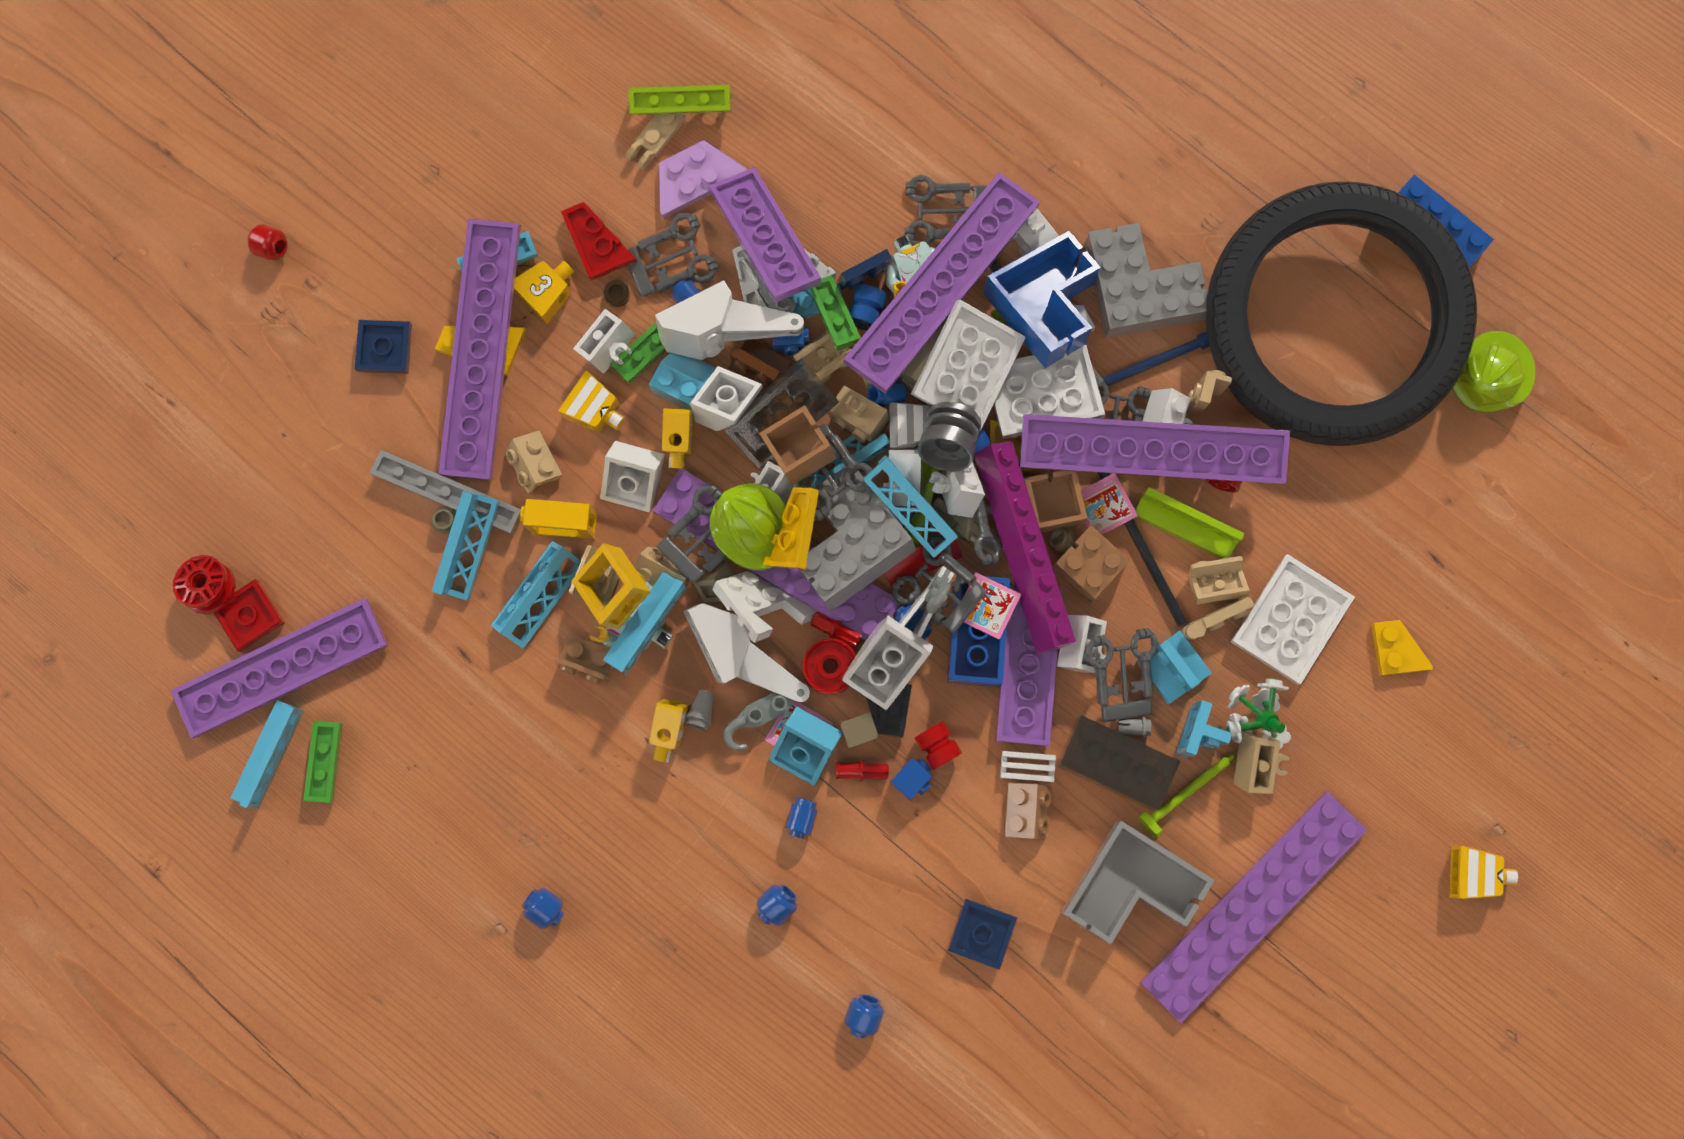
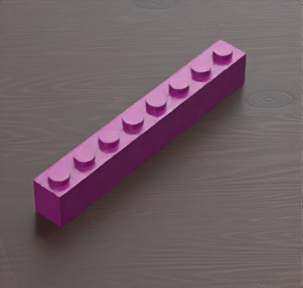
M1012 441L990 444L974 456L1017 592L1021 594L1019 599L1037 654L1058 650L1076 642L1015 449Z

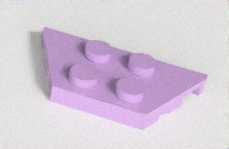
M704 140L660 162V213L662 218L664 219L711 195L709 185L747 171V169Z

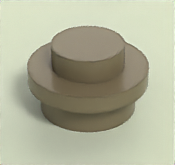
M450 508L438 509L431 519L433 528L442 534L450 533L456 513Z
M1068 528L1055 529L1049 538L1052 549L1060 554L1065 553L1074 543V533Z

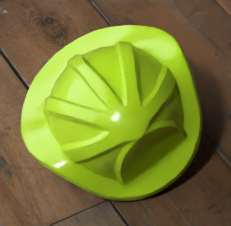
M1504 331L1483 333L1474 339L1468 361L1459 379L1453 386V391L1462 404L1478 412H1496L1516 406L1523 402L1532 391L1536 372L1534 358L1524 342L1513 334Z
M755 483L738 485L725 491L715 503L710 515V531L715 544L727 558L744 568L751 570L773 568L762 564L766 556L770 557L774 548V544L771 543L774 534L779 535L783 525L782 514L786 507L785 502L772 489Z

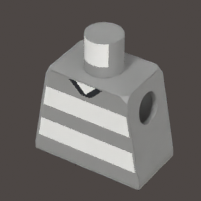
M896 402L889 403L891 450H918L930 406Z

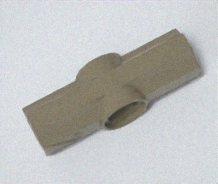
M941 493L932 507L952 528L958 538L965 542L970 541L975 545L980 535L976 513L972 518L948 514ZM989 527L990 533L993 534V537L997 539L1001 546L1002 542L999 533ZM982 542V551L987 554L995 553L992 543Z

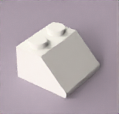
M718 366L690 402L695 422L715 431L735 425L762 389V384Z
M615 441L605 456L600 499L650 513L661 479L665 454Z

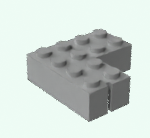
M1139 223L1118 226L1114 232H1112V228L1088 233L1085 241L1086 251L1100 266L1094 287L1106 338L1206 319L1208 293L1207 289H1202L1205 285V280L1200 262L1150 271Z
M846 466L832 475L838 487L845 485L844 475ZM859 471L851 474L853 484L864 483V477ZM828 479L814 488L824 491L828 495L834 491ZM846 487L845 490L834 497L830 496L832 502L829 511L830 515L825 518L836 533L809 551L806 570L799 569L830 612L916 551L912 538L871 488L869 490L867 488V491L862 493L861 491H853ZM818 496L817 508L821 511L820 508L825 505V501Z
M1121 820L1115 821L1060 913L1079 926L1086 927L1087 931L1104 942L1112 944L1138 899L1178 925L1187 927L1199 908L1197 904L1190 902L1191 898L1196 901H1203L1215 880Z

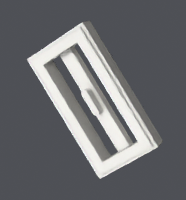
M1002 751L1000 778L1054 782L1056 755ZM1007 757L1049 761V765L1007 762ZM1006 768L1048 771V776L1006 773Z

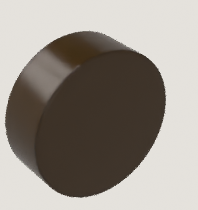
M613 280L606 284L604 297L609 305L621 307L628 302L630 291L623 281Z

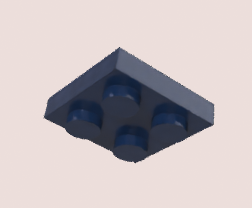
M888 249L842 272L837 280L841 290L846 287L852 290L856 286L863 284L862 281L866 279L865 277L870 275L871 278H875L884 273L885 269L888 268L887 264L892 259Z
M359 320L354 369L357 372L408 374L412 333L410 321Z
M965 898L948 951L1000 970L1017 917Z

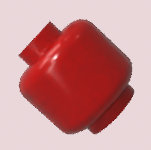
M261 224L254 227L248 235V247L255 256L274 261L282 257L287 251L288 243L286 236L277 228Z

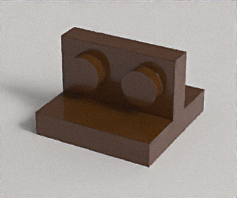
M751 339L745 340L741 348L734 347L730 354L732 362L727 370L762 384V389L754 398V401L766 407L791 367L792 362Z

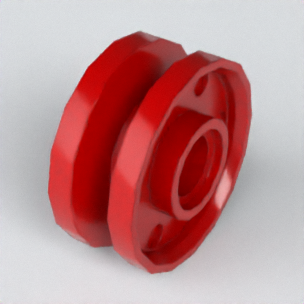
M208 555L195 556L184 562L176 571L172 582L173 593L178 601L194 612L206 615L224 608L232 599L236 589L235 576L231 569Z
M835 638L822 639L812 644L807 650L803 660V676L808 685L817 693L838 695L850 687L842 679L856 654L844 641ZM828 660L834 661L838 666L837 671L832 674L826 673L823 669V664Z

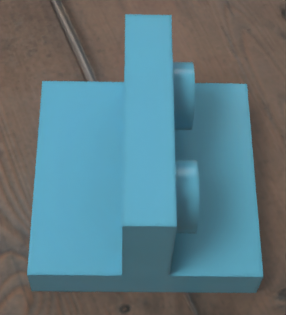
M1178 631L1161 643L1151 660L1152 684L1167 704L1193 689L1200 681L1211 674V671L1181 631Z
M1201 700L1191 705L1175 755L1188 758L1197 755L1199 745L1208 749H1214V747L1219 748L1222 745L1229 744L1232 733L1206 724L1212 703Z

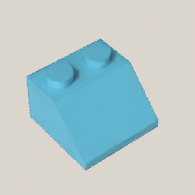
M669 353L660 362L649 383V387L653 394L692 411L690 402L715 371L716 367L699 359Z
M796 707L785 723L768 761L815 786L843 732Z

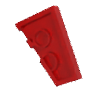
M584 201L561 211L591 281L637 261L636 257L605 226Z

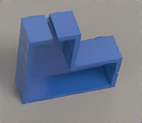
M1069 231L989 275L983 295L1014 331L1025 336L1023 343L1044 368L1064 358L1065 353L1069 355L1085 346L1092 327L1071 304L1069 299L1094 285L1100 266L1087 251L1081 255L1083 247ZM1081 255L1078 267L1076 268L1075 266L1077 265L1079 257Z

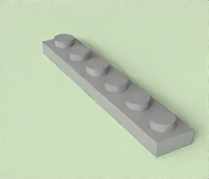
M380 450L370 471V474L455 511H457L463 491L495 499L383 450ZM478 501L476 512L480 519L489 514L491 504ZM500 501L492 526L513 535L520 520L521 509Z

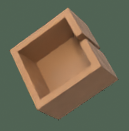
M805 405L759 433L791 486L837 459L831 445Z
M1062 470L1053 472L1050 478H1048V474L1024 478L1041 533L1054 531L1058 528L1083 525L1085 523L1087 514L1077 471Z
M1090 525L1073 546L1055 563L1053 570L1086 600L1092 603L1131 560Z

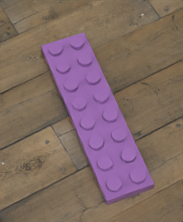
M364 598L170 691L190 738L195 739L388 647V643L368 599Z

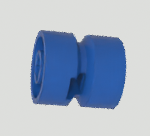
M869 285L856 286L852 298L854 305H851L849 308V313L856 328L867 331L880 316L879 312L884 310L888 296L884 291Z

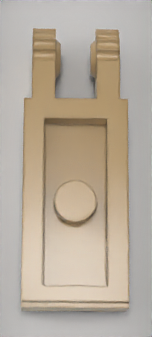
M655 115L635 140L636 142L631 145L625 158L631 162L644 149L646 152L639 160L638 167L642 170L646 169L652 160L659 156L686 120L685 115Z
M1251 597L1238 599L1188 623V625L1181 629L1182 634L1189 640L1197 639V637L1200 638L1205 635L1207 628H1210L1211 631L1224 626V620L1232 616L1234 620L1249 614L1247 609L1255 605Z

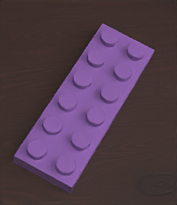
M755 167L709 185L711 195L774 303L821 284V276Z
M1010 583L1009 589L1017 592L1015 584ZM1020 599L1007 623L1003 684L1000 687L996 741L1049 747L1057 650L1042 654L1036 653Z

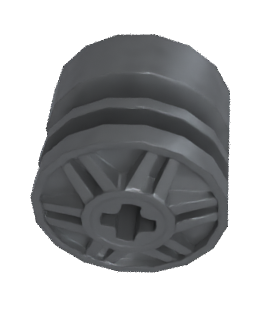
M941 402L931 406L927 412L924 431L921 434L918 445L919 456L931 467L943 471L954 472L968 468L973 461L976 442L981 430V418L974 410L960 403Z

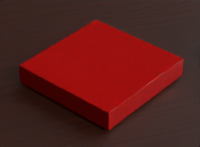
M257 579L234 592L229 603L214 613L238 652L243 651L285 623Z

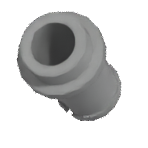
M1142 717V720L1120 719L1118 720V736L1139 735L1142 738L1151 736V720H1146L1145 717Z

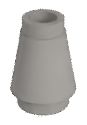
M699 690L685 717L688 727L706 731L708 726L711 725L714 693L707 690Z

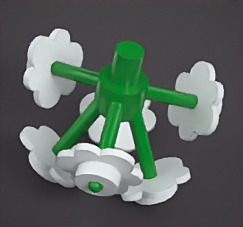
M1272 678L1266 679V683H1257V686L1263 689L1258 694L1251 696L1252 703L1245 698L1251 686L1243 685L1241 688L1238 686L1231 692L1229 696L1231 700L1228 705L1229 709L1237 707L1242 702L1253 713L1257 714L1256 721L1249 723L1246 716L1241 717L1240 714L1236 713L1229 714L1230 721H1226V731L1232 733L1231 737L1235 743L1242 742L1241 732L1252 733V730L1264 729L1260 733L1279 740V750L1283 748V744L1290 742L1291 735L1287 731L1286 725L1281 723L1279 717L1273 713L1280 709L1279 695L1276 693V690H1289V687L1282 686L1283 681Z

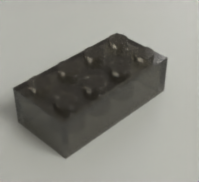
M800 358L751 402L735 425L724 429L727 435L761 471L768 461L771 462L775 458L759 434L760 432L804 405L815 422H817L836 406L839 401L808 364Z
M1081 715L1073 726L1056 766L1151 811H1159L1180 761Z

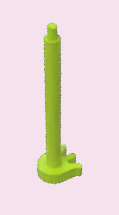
M1231 754L1227 758H1222L1151 815L1147 812L1142 813L1138 817L1139 821L1153 839L1158 838L1162 834L1163 830L1157 824L1160 819L1228 767L1230 762L1235 759V756Z

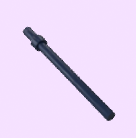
M1207 332L1197 335V339L1103 377L1104 382L1108 387L1199 348L1202 350L1210 347Z

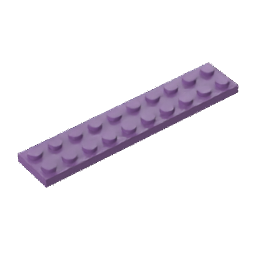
M999 172L847 354L843 363L886 394L948 318L956 300H963L1025 224L1028 217L1038 208L1040 201Z
M468 219L439 475L492 480L521 225L519 223Z
M1023 414L1020 467L1286 484L1290 431Z
M679 469L654 507L653 512L674 525L692 508V498L696 490L710 485L684 469ZM708 492L703 493L699 497V503L703 504L706 509L712 508L716 503V500ZM699 515L686 527L688 532H691L696 539H699L710 529V515ZM712 534L703 541L704 544L712 549L720 550L715 544ZM780 567L766 570L747 569L814 610L836 621L841 620L843 625L862 635L861 639L864 641L867 640L882 620L887 616L892 618L900 606L894 599V596L870 583L863 591L860 590L830 612L799 569Z
M1328 791L1324 792L1140 983L1179 1023H1182L1354 845L1367 829Z

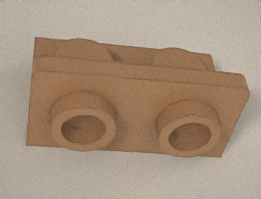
M571 634L567 637L560 657H556L555 660L556 663L561 665L560 670L572 675L579 671L586 674L584 679L599 684L600 680L608 682L614 668L603 660L609 652V648Z

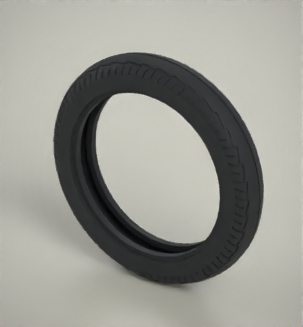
M1349 181L1319 183L1294 190L1274 199L1250 216L1234 233L1223 249L1210 280L1206 301V329L1210 350L1218 371H1222L1226 376L1232 378L1228 388L1235 398L1252 415L1275 430L1290 431V437L1301 441L1329 446L1360 445L1382 440L1406 430L1432 412L1448 395L1459 379L1473 346L1477 323L1476 293L1469 266L1457 242L1444 225L1424 207L1400 193L1372 184ZM1323 225H1350L1368 229L1389 239L1401 248L1419 270L1430 298V336L1425 352L1415 370L1401 386L1386 397L1357 405H1331L1313 401L1297 394L1282 384L1268 370L1258 355L1251 338L1247 316L1251 284L1264 257L1280 242L1298 232Z

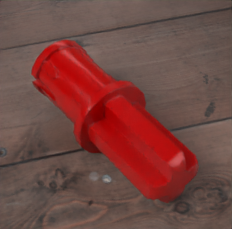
M819 611L811 619L810 626L829 635V638H837L852 647L858 646L861 641L862 635L843 625L841 620L831 619Z
M860 760V763L836 762V779H860V782H863V779H888L889 777L888 764L863 763V760Z

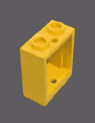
M526 499L525 506L521 507L520 521L523 522V525L533 535L595 540L597 513L590 504Z
M605 543L595 551V554L572 579L573 585L599 624L614 629H619L651 592L623 550ZM611 565L624 583V586L606 605L593 585Z

